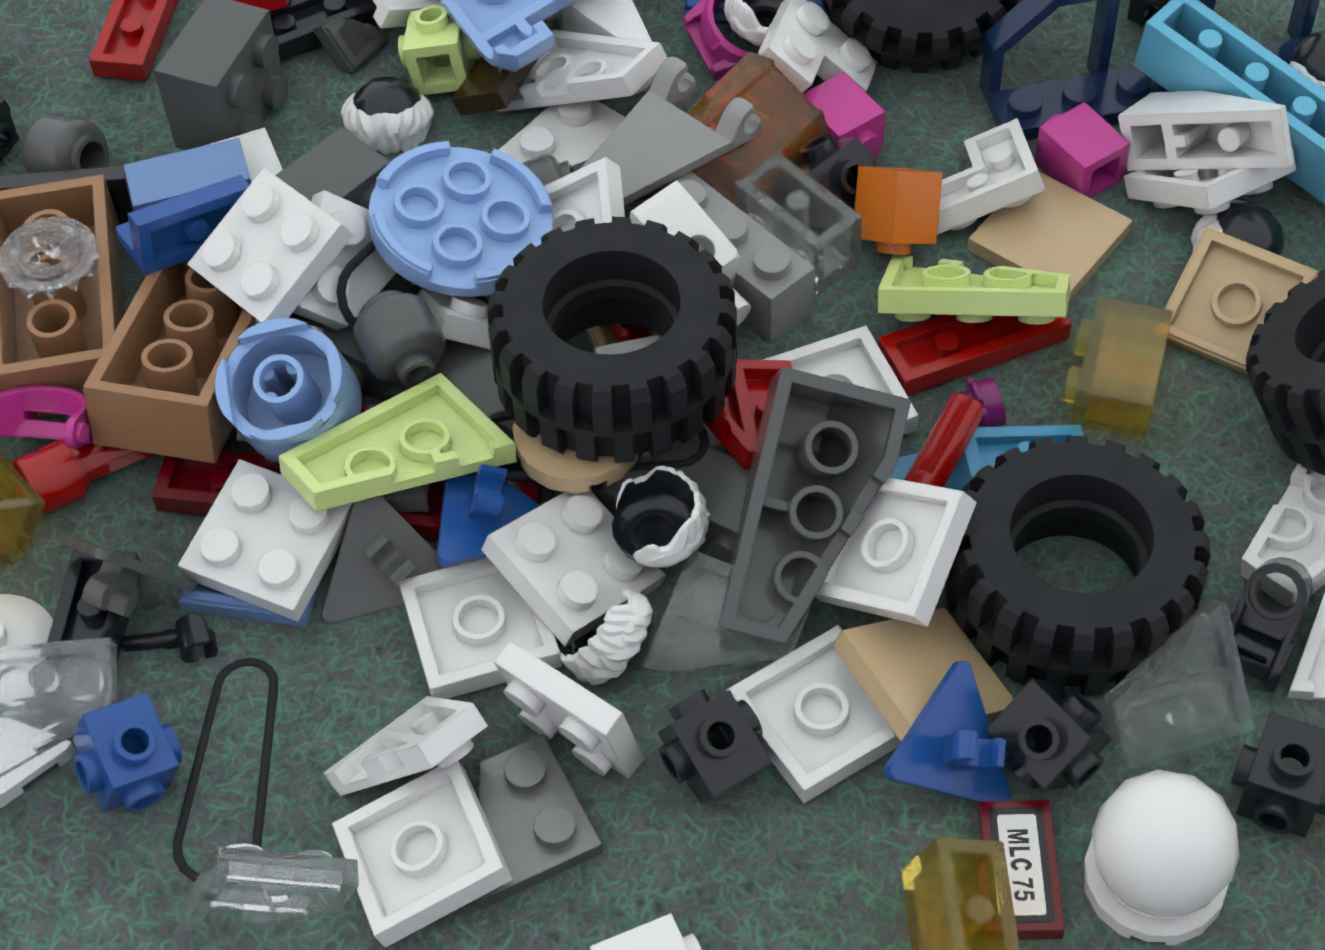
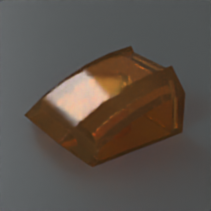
M748 52L687 112L688 115L715 131L725 108L734 98H744L753 104L755 108L754 114L760 117L762 121L760 132L750 141L692 170L694 174L748 216L781 185L776 175L803 157L800 149L809 141L821 135L829 134L823 110L816 108L775 66L774 59Z

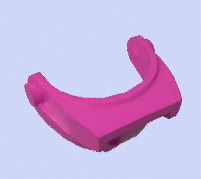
M701 0L684 16L682 24L713 79L733 77L763 69L754 62L758 53H749L734 46L724 38L716 26L714 13L723 0Z
M43 384L26 385L0 392V436L62 440L71 448H80L86 444L93 443L84 395L67 387L44 386ZM38 412L70 415L67 421L38 418Z

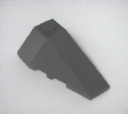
M784 366L772 377L755 444L718 628L786 644L828 576L830 568L846 542L854 534L872 500L896 466L912 399Z

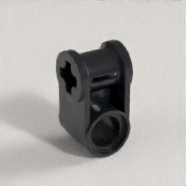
M1278 557L1269 559L1253 571L1245 584L1235 611L1231 613L1211 659L1210 667L1220 671L1227 666L1263 681L1264 689L1275 693L1298 638L1295 636L1312 597V578L1304 565L1291 558ZM1271 573H1281L1290 577L1297 587L1298 595L1296 602L1291 606L1283 608L1273 606L1267 602L1261 590L1264 576Z

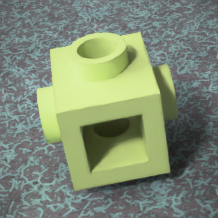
M430 5L420 10L409 11L405 35H399L398 51L403 68L408 69L412 85L423 95L457 91L474 67L475 59H480V53L444 6Z

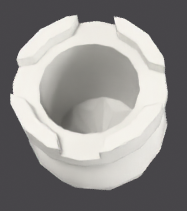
M1155 770L1125 780L1100 807L1092 829V839L1083 863L1085 894L1097 916L1119 935L1127 938L1133 936L1146 942H1166L1165 945H1177L1201 935L1219 916L1229 883L1233 879L1240 857L1237 825L1223 797L1193 775Z

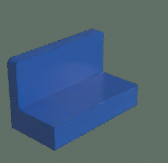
M238 175L127 213L129 222L116 227L117 238L145 275L191 260L249 187V183L242 175Z

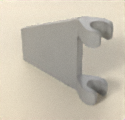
M668 57L657 70L649 91L581 168L604 157L619 165L625 206L753 139L762 129V121L760 117L754 114L755 108L753 104L744 98H734L725 108L716 130H712L673 105L692 93L696 87V81L691 74L687 73L688 67L684 61L677 57Z

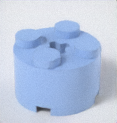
M294 318L270 319L248 328L236 339L239 344L232 351L228 359L222 358L216 372L215 393L223 415L267 461L279 463V455L325 433L335 426L359 415L361 412L362 393L354 370L324 333Z

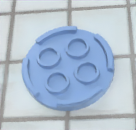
M449 141L425 144L408 150L393 159L381 171L376 179V185L369 202L368 226L371 239L380 256L403 278L433 292L451 296L476 297L494 294L495 283L502 271L508 265L514 266L513 258L530 243L536 247L540 245L541 237L553 230L551 213L553 206L545 187L538 177L514 157L497 149H494L492 153H487L470 148L450 147Z

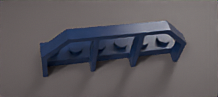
M1022 0L985 32L980 87L997 127L1018 118L1026 140L1037 139L1039 127L1049 118L1056 114H1064L1084 102L1110 125L1119 124L1118 115L1148 94L1153 92H1169L1136 67L1108 71L1120 0H1097L1087 59V68L1090 75L1000 91L1004 54L1057 8L1095 0ZM1199 0L1214 11L1216 0ZM1294 0L1287 28L1291 39L1261 45L1290 64L1293 50L1306 36L1311 35L1320 0Z

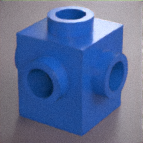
M148 692L81 714L73 738L78 754L74 756L77 778L87 795L96 794L103 813L125 806L128 812L139 811L162 800L166 796L165 789L170 787L179 767L178 763L182 760V752L177 735L170 724L161 725Z

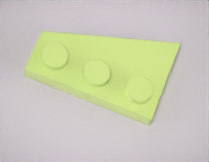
M893 254L878 288V313L894 314L896 319L907 322L923 321L929 319L931 314L956 315L957 320L966 323L987 322L993 316H1018V320L1022 323L1047 324L1053 322L1055 317H1066L1070 300V274L997 266L985 270L983 275L971 274L970 269L963 266V261L941 259L936 266L921 268L913 267V255Z
M442 373L278 456L281 475L316 512L478 472L481 464L498 467L517 462L516 443Z

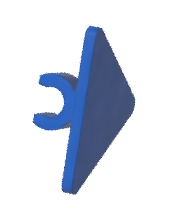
M481 464L478 472L445 480L436 561L441 566L449 567L487 557L481 549L489 534L541 506L505 481L507 469Z
M957 661L951 665L885 765L884 772L890 781L975 803L980 801H1011V793L1003 771L1006 739L993 738L986 730L989 727V722L969 662Z

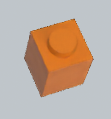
M858 166L852 238L876 241L875 252L896 255H910L912 244H936L943 172L904 167Z

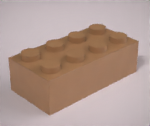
M103 174L0 191V392L26 385L43 384L44 386L67 387L84 395L83 385L126 312L121 243L116 233L119 220ZM38 412V417L53 415L54 413Z
M190 260L148 274L145 277L83 385L93 444L216 463L233 428L228 419L223 415L217 402L215 393L216 372L222 358L224 357L227 360L239 344L236 339L248 328L255 325L256 318L187 264Z

